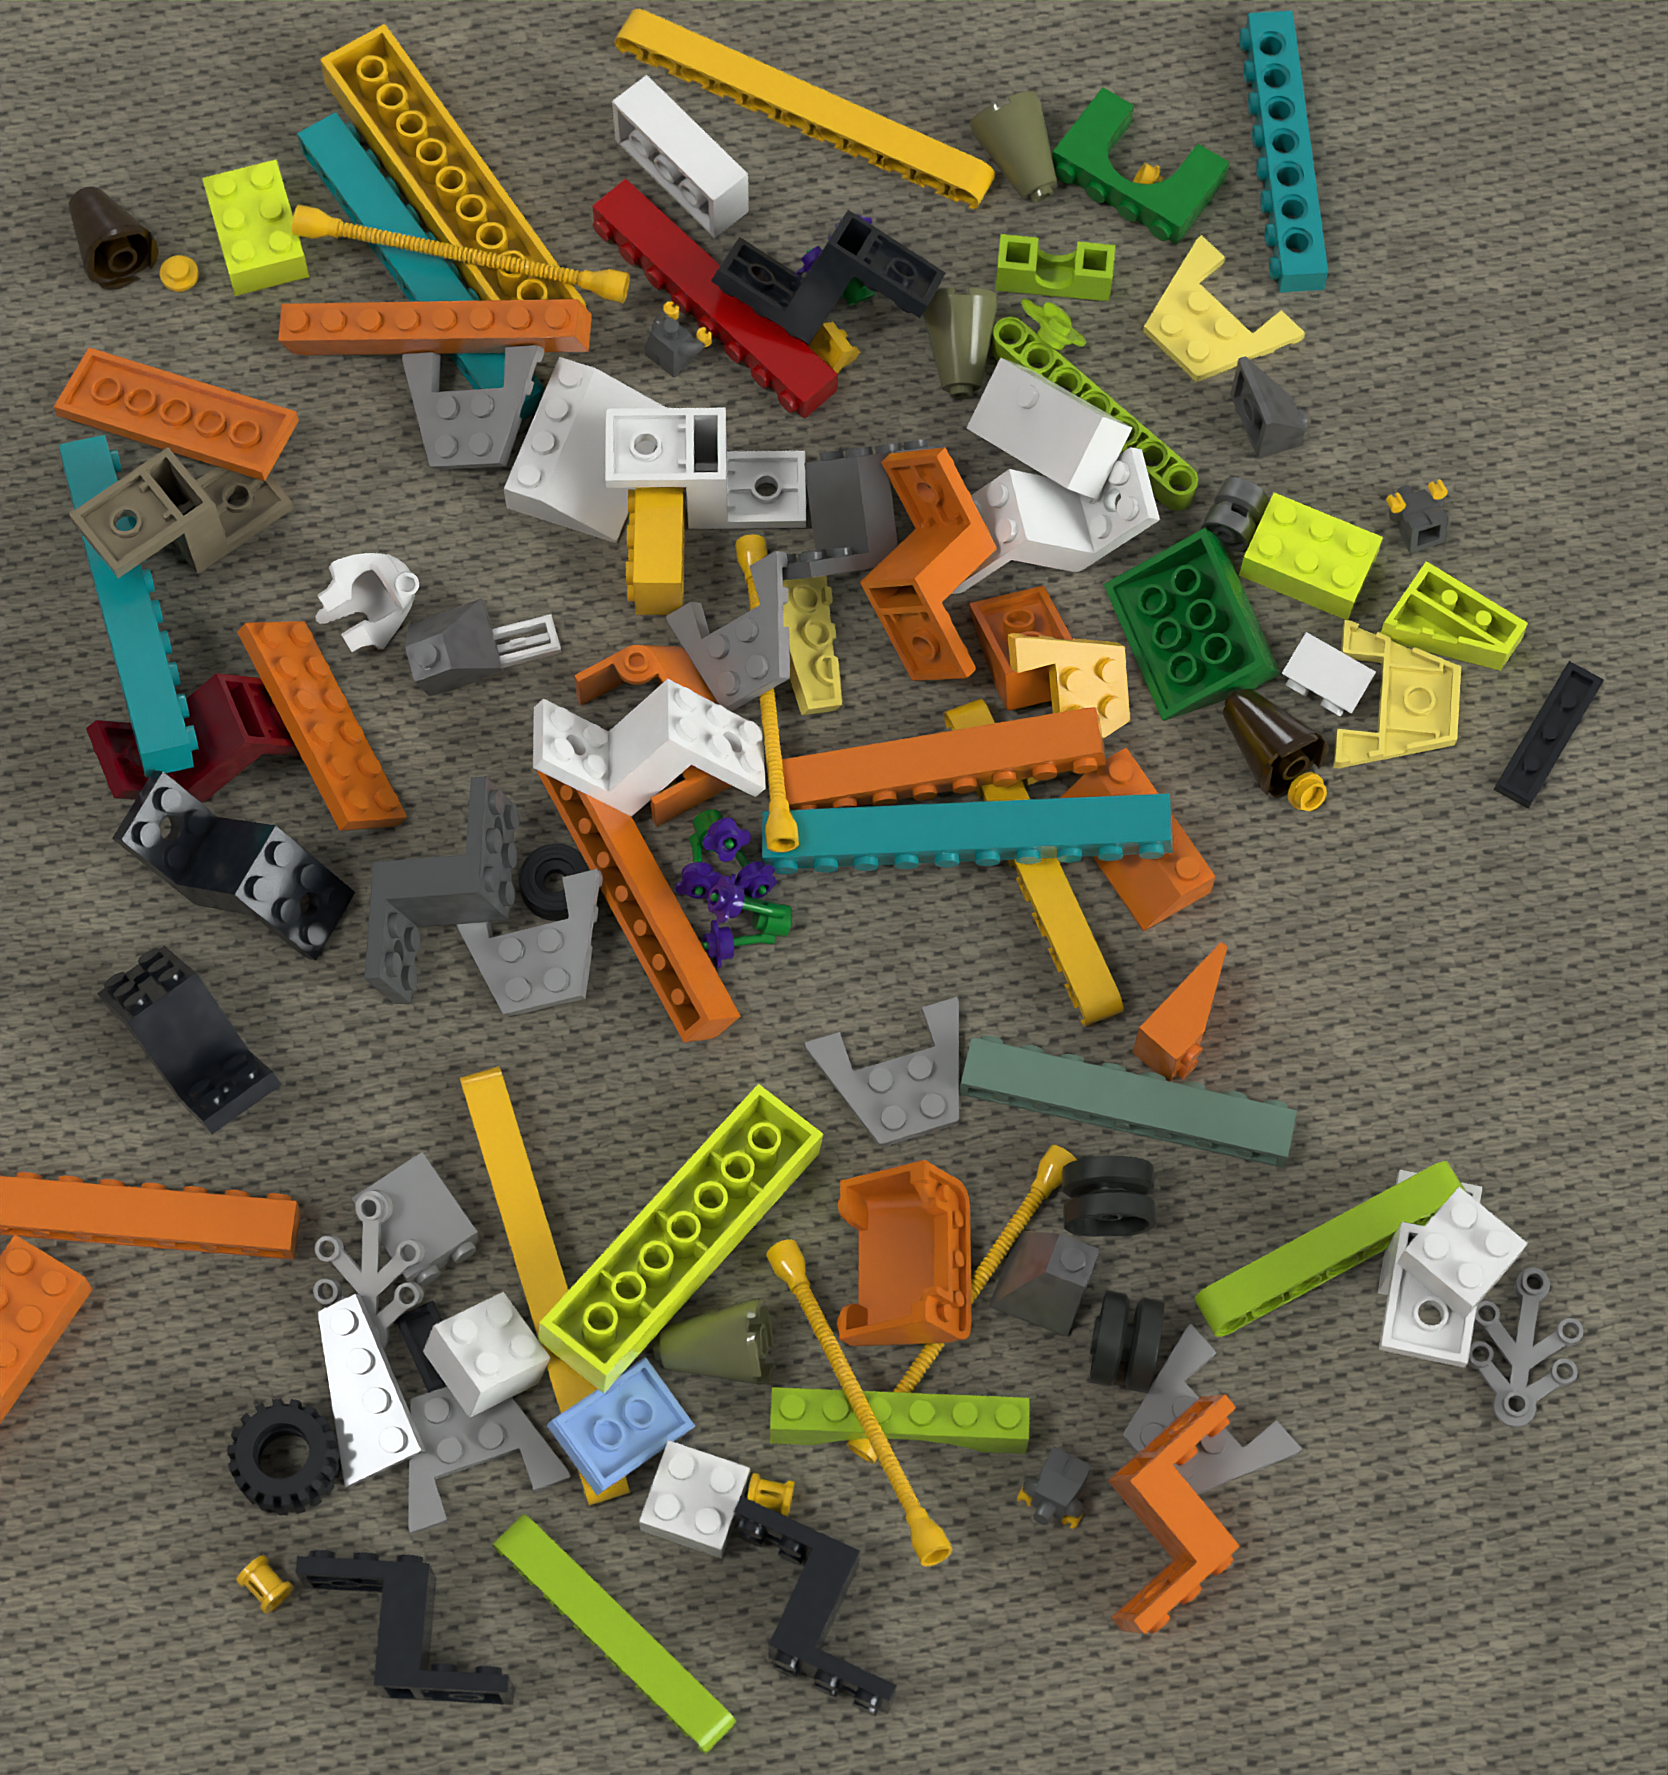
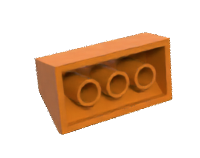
M1126 747L1106 759L1107 765L1098 766L1097 770L1085 773L1060 798L1158 794V792ZM1173 814V853H1164L1163 857L1157 859H1144L1139 857V854L1123 855L1122 859L1115 861L1100 860L1098 856H1092L1143 932L1209 894L1216 877Z

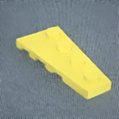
M827 575L814 578L783 580V587H788V603L783 605L784 626L789 627L790 681L801 715L835 711L842 706L839 662L838 658L834 656L833 650L836 630L835 624L831 623L829 605L833 603L832 587L827 586Z

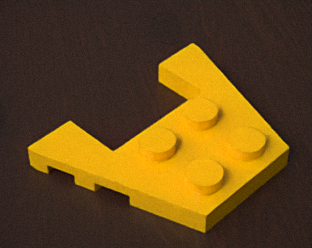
M1018 633L1008 634L1010 668L1021 673L1049 665L1053 713L1096 706L1103 738L1130 722L1125 646L1118 642L1075 638L1073 640L1055 639L1052 636L1039 635L1038 637H1031ZM1033 777L1021 779L1027 785H1032L1039 781L1033 779Z

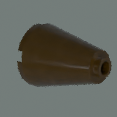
M89 186L78 190L71 197L69 210L84 270L92 282L98 283L101 288L106 290L121 289L141 279L134 274L145 270L147 266L150 269L153 268L159 253L157 241L150 231L98 187Z
M1253 689L1236 690L1226 699L1223 716L1259 788L1266 795L1268 793L1273 797L1287 795L1290 785L1295 778L1307 773L1314 764L1318 768L1322 766L1328 754V743L1320 734Z

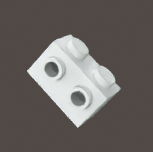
M1307 632L1282 672L1283 675L1289 678L1285 684L1286 686L1305 697L1310 690L1323 697L1320 705L1340 717L1344 710L1351 714L1353 713L1376 673L1374 670Z

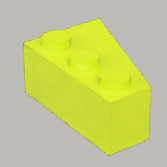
M1426 561L1383 623L1381 633L1391 637L1392 642L1402 646L1416 647L1425 652L1501 671L1521 642L1528 623Z

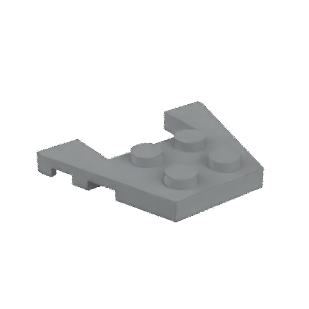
M538 345L505 347L503 388L439 392L440 355L434 352L402 354V362L431 468L447 470L507 466L522 421L519 414L525 397L531 394L534 381L531 379L537 362L541 363L544 348Z
M774 551L750 566L760 605L715 632L709 633L702 604L690 601L666 616L668 624L719 705L727 710L734 711L790 679L789 627L784 626L783 605L788 603V587H783L782 568H788L786 552Z
M594 869L562 877L569 914L568 919L493 937L491 922L456 924L503 1015L524 1014L586 998L593 947L590 946L593 924L597 922L599 909L596 906L599 887H602L603 875L600 870Z
M957 997L922 1007V1014L934 1047L853 1071L840 1032L804 1043L807 1054L815 1061L826 1079L841 1095L849 1109L879 1148L959 1123V1001Z
M1192 1324L1185 1329L1151 1386L1149 1393L1145 1396L1122 1435L1124 1441L1136 1454L1199 1399L1184 1381L1212 1359L1217 1352ZM1276 1420L1245 1447H1242L1226 1428L1212 1438L1207 1434L1195 1445L1199 1450L1189 1461L1181 1466H1178L1176 1463L1173 1466L1198 1495L1282 1460L1292 1458L1299 1454L1302 1448Z
M448 1387L410 1399V1414L426 1450L409 1459L408 1528L411 1535L448 1523L435 1483L436 1479L514 1452H521L534 1492L571 1480L566 1467L512 1397L471 1418L465 1413Z

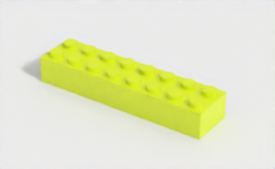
M758 1084L539 1322L538 1341L604 1394L819 1155L823 1133Z

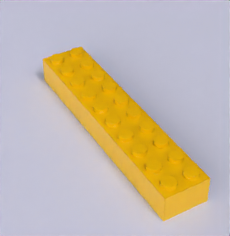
M385 24L320 59L326 86L437 241L440 243L444 242L445 244L449 243L450 245L454 244V246L458 245L459 248L463 246L464 248L478 249V251L482 250L483 253L487 251L488 253L502 254V256L506 255L507 258L511 256L512 258L526 259V261L530 260L531 263L535 261L536 263L550 264V266L555 265V268L559 266ZM451 259L462 278L475 291L480 301L578 299L586 307V302L573 284H568V282L565 284L563 281L556 282L554 279L551 281L549 278L546 280L544 277L541 279L539 276L532 277L525 275V273L522 275L520 272L517 274L515 271L512 273L511 271H503L501 268L498 270L496 267L493 269L491 266L488 268L487 266H479L477 263L474 265L472 262L469 264Z

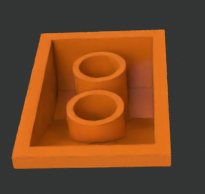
M1035 587L969 603V610L994 686L1006 710L1010 711L1051 701L1049 665L1017 673L1010 668L1008 634L1011 633L1031 637L1041 635L1052 636L1055 639L1073 640L1045 587Z
M1222 941L1139 1027L1132 1052L1155 1073L1164 1076L1166 1081L1172 1082L1177 1076L1184 1080L1199 1063L1196 1058L1203 1050L1200 1043L1206 1028L1228 947Z

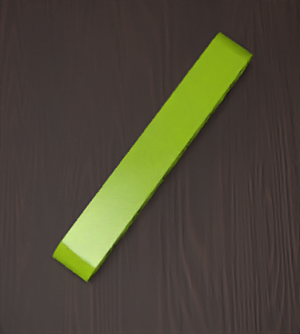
M1006 317L995 324L991 351L998 362L1000 358L1031 369L1060 387L1072 389V394L1132 427L1128 436L1129 441L1125 442L1120 454L1130 447L1141 449L1144 461L1153 460L1158 464L1153 467L1146 465L1154 497L1171 510L1180 511L1191 506L1195 498L1198 476L1196 471L1059 352L1045 343L1023 321L1014 317ZM1012 339L1016 341V343L1006 344L1002 342V340ZM1040 363L1045 367L1038 369L1030 366V364ZM1178 484L1184 486L1187 490L1176 491L1171 486Z
M1447 1161L1438 1162L1207 1286L1196 1295L1194 1301L1214 1336H1226L1386 1250L1401 1222L1426 1226L1459 1187L1465 1192L1466 1190Z
M523 1513L492 1544L501 1556L504 1554L513 1563L512 1567L532 1586L535 1584L543 1592V1597L562 1616L564 1614L568 1616L574 1623L573 1626L593 1646L596 1644L605 1653L604 1657L624 1676L627 1674L637 1684L635 1687L653 1705H659L668 1715L667 1718L686 1737L690 1736L699 1745L698 1749L704 1754H707L737 1722L731 1713L527 1515Z

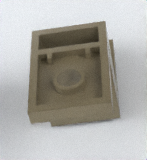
M167 447L71 512L69 516L72 523L114 575L120 578L171 542L196 573L200 574L294 509L290 498L270 474L266 481H262L217 466L198 480H195L170 448ZM243 492L249 496L247 502L241 506H233L228 503L229 497L234 493ZM130 516L137 519V524L129 531H120L116 528L117 522L123 517Z

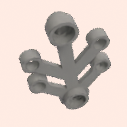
M371 1190L362 1193L355 1205L356 1214L363 1221L361 1268L344 1250L342 1240L335 1235H328L318 1239L315 1244V1253L320 1260L330 1261L358 1294L361 1295L384 1350L389 1342L388 1328L406 1310L421 1303L423 1290L416 1282L400 1284L395 1290V1299L378 1313L379 1295L410 1265L421 1262L425 1255V1249L423 1244L416 1239L402 1241L396 1248V1255L380 1270L381 1223L388 1220L391 1216L393 1202L386 1192ZM369 1200L374 1201L377 1206V1211L373 1216L369 1215L365 1208ZM326 1241H331L335 1246L332 1256L327 1255L324 1251ZM407 1245H412L416 1250V1256L413 1260H409L405 1256ZM335 1278L321 1279L315 1284L313 1289L315 1299L322 1304H330L331 1306L346 1298L342 1294L341 1283ZM325 1283L333 1287L331 1298H327L323 1294L322 1289ZM407 1287L411 1288L415 1294L414 1300L411 1303L407 1302L403 1297V1292Z
M1534 1267L1521 1271L1514 1283L1515 1292L1521 1299L1515 1341L1498 1320L1500 1312L1494 1303L1482 1301L1476 1307L1474 1324L1484 1329L1511 1366L1509 1382L1493 1364V1350L1489 1344L1482 1341L1473 1343L1470 1346L1468 1365L1479 1371L1496 1395L1493 1401L1495 1416L1502 1424L1513 1428L1528 1424L1536 1413V1402L1558 1387L1569 1386L1578 1374L1577 1367L1571 1360L1559 1359L1551 1367L1550 1374L1527 1387L1529 1370L1563 1347L1574 1346L1583 1336L1581 1323L1576 1319L1567 1318L1560 1322L1554 1333L1533 1346L1539 1301L1544 1299L1550 1289V1280L1546 1273ZM1534 1277L1538 1279L1541 1285L1540 1289L1533 1290L1529 1288L1526 1282L1527 1278ZM1479 1310H1489L1493 1315V1320L1483 1321L1479 1317ZM1564 1326L1574 1328L1576 1338L1569 1339L1565 1337L1562 1328ZM1475 1349L1483 1350L1487 1357L1486 1361H1476L1473 1358L1472 1351ZM1557 1367H1566L1570 1372V1378L1561 1379L1557 1375ZM1509 1399H1518L1522 1403V1411L1515 1412L1511 1410L1508 1405Z

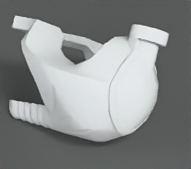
M355 554L332 562L329 569L333 580L326 590L317 595L324 607L316 614V621L324 624L347 617L355 612H363L367 615L369 621L364 620L342 633L341 636L351 652L368 645H374L378 650L384 649L411 609L412 603L415 600V593L419 588L418 578L409 570L405 563L389 554Z

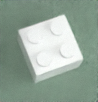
M1459 1187L1406 1247L1397 1264L1465 1320L1519 1257L1528 1243Z
M504 1292L435 1324L423 1350V1353L469 1418L539 1384L550 1360L548 1353Z
M668 1440L639 1520L640 1530L722 1558L734 1526L733 1511L740 1497H744L750 1480V1468Z

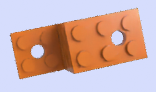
M946 447L890 453L881 463L904 505L915 530L862 579L860 584L912 681L968 678L976 670V667L942 602L997 547Z
M1225 1394L1201 1396L1108 1480L1110 1485L1173 1559L1168 1566L1111 1617L1122 1631L1145 1634L1147 1631L1150 1634L1157 1632L1170 1620V1616L1167 1613L1179 1602L1185 1605L1194 1599L1202 1590L1199 1584L1211 1573L1214 1576L1220 1574L1234 1561L1231 1554L1240 1545L1173 1466L1175 1463L1181 1466L1189 1461L1198 1452L1199 1449L1195 1445L1207 1434L1210 1438L1214 1437L1230 1423L1227 1416L1236 1407Z

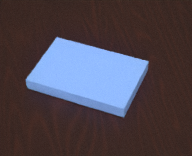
M646 1357L625 1370L604 1394L597 1389L547 1424L550 1431L596 1495H599L665 1449L668 1440L675 1442L695 1427L692 1420Z

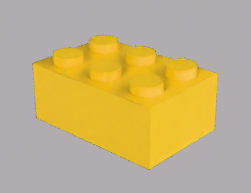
M635 487V489H628L627 601L635 602L636 615H669L683 606L685 548L684 487Z

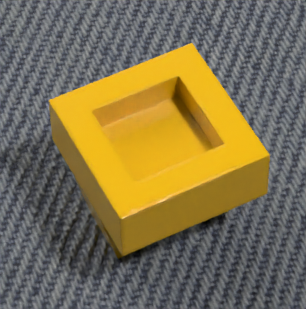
M834 322L823 323L808 345L837 374L843 367L851 364L860 354L859 349L856 346L852 347L847 341V333L844 329H838Z

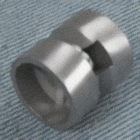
M1237 477L1226 478L1223 480L1215 496V505L1210 507L1201 529L1206 528L1218 536L1225 548L1235 552L1244 551L1256 530L1255 524L1260 522L1268 505L1269 498L1259 486L1250 481Z

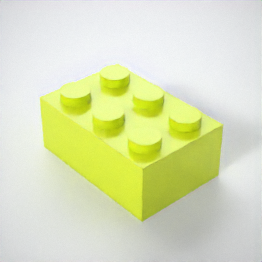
M277 159L202 178L235 296L309 277L299 236L292 233L293 215Z
M1273 493L1244 555L1239 576L1348 620L1377 557L1383 537Z

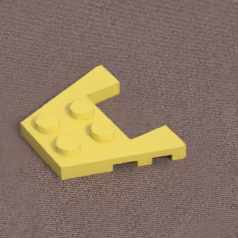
M1202 235L1197 238L1144 325L1143 330L1195 382L1237 367L1238 358L1246 356L1249 359H1253L1260 355L1265 356L1288 344L1298 343L1305 336V332L1282 310L1254 333H1251L1216 300L1200 282L1224 264L1225 257Z
M1345 620L1342 627L1341 652L1357 661L1382 664L1378 731L1374 733L1337 729L1333 768H1344L1455 746L1458 736L1461 666L1416 647L1411 650L1392 642L1391 637L1380 632H1377L1375 635L1358 628V623Z

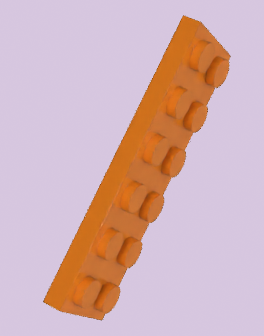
M90 347L54 405L56 415L160 449L169 447L173 453L262 481H266L299 422L297 412Z
M306 622L245 623L237 633L339 831L395 827L401 824L407 818V815Z

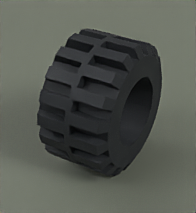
M282 1398L273 1399V1406L266 1408L264 1403L255 1406L257 1413L253 1416L246 1413L240 1419L243 1423L240 1429L234 1427L231 1433L233 1445H228L227 1455L231 1462L228 1463L230 1473L235 1479V1483L252 1504H257L261 1510L270 1513V1510H275L278 1515L288 1516V1510H295L297 1514L306 1512L304 1506L313 1503L314 1507L322 1502L320 1496L324 1492L330 1494L333 1490L332 1480L334 1477H339L341 1470L338 1465V1460H341L338 1441L324 1416H320L311 1405L308 1404L307 1407H304L299 1400L291 1399L290 1404H284ZM284 1435H294L304 1439L309 1446V1455L305 1465L298 1473L282 1479L272 1478L263 1473L260 1467V1458L263 1450L272 1440Z

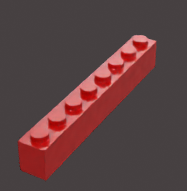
M626 178L592 206L593 228L598 236L606 242L611 239L619 247L621 256L628 264L634 266L637 263L645 271L647 280L655 289L660 290L664 288L671 295L674 306L677 305L682 314L686 315L689 312L698 320L699 328L705 327L707 333L709 331L712 333V339L716 337L724 344L725 352L732 361L737 364L743 362L750 368L751 375L759 386L764 389L769 386L778 394V401L789 413L796 411L805 419L838 391V374L802 340L789 335L785 328L771 319L759 316L752 307L736 297L728 296L719 286L711 282L720 265Z

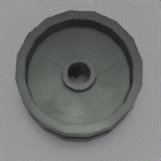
M1097 1156L1072 1161L1063 1166L1062 1192L1072 1198L1064 1203V1229L1069 1233L1079 1236L1107 1237L1131 1236L1154 1228L1157 1223L1156 1202L1146 1196L1153 1191L1155 1186L1154 1165L1138 1157Z
M1105 1290L1100 1316H1096L1092 1335L1090 1355L1093 1356L1089 1383L1111 1386L1116 1381L1120 1361L1126 1362L1124 1383L1127 1390L1149 1393L1159 1349L1165 1301L1143 1297L1137 1304L1134 1320L1131 1322L1128 1321L1130 1300L1127 1294Z

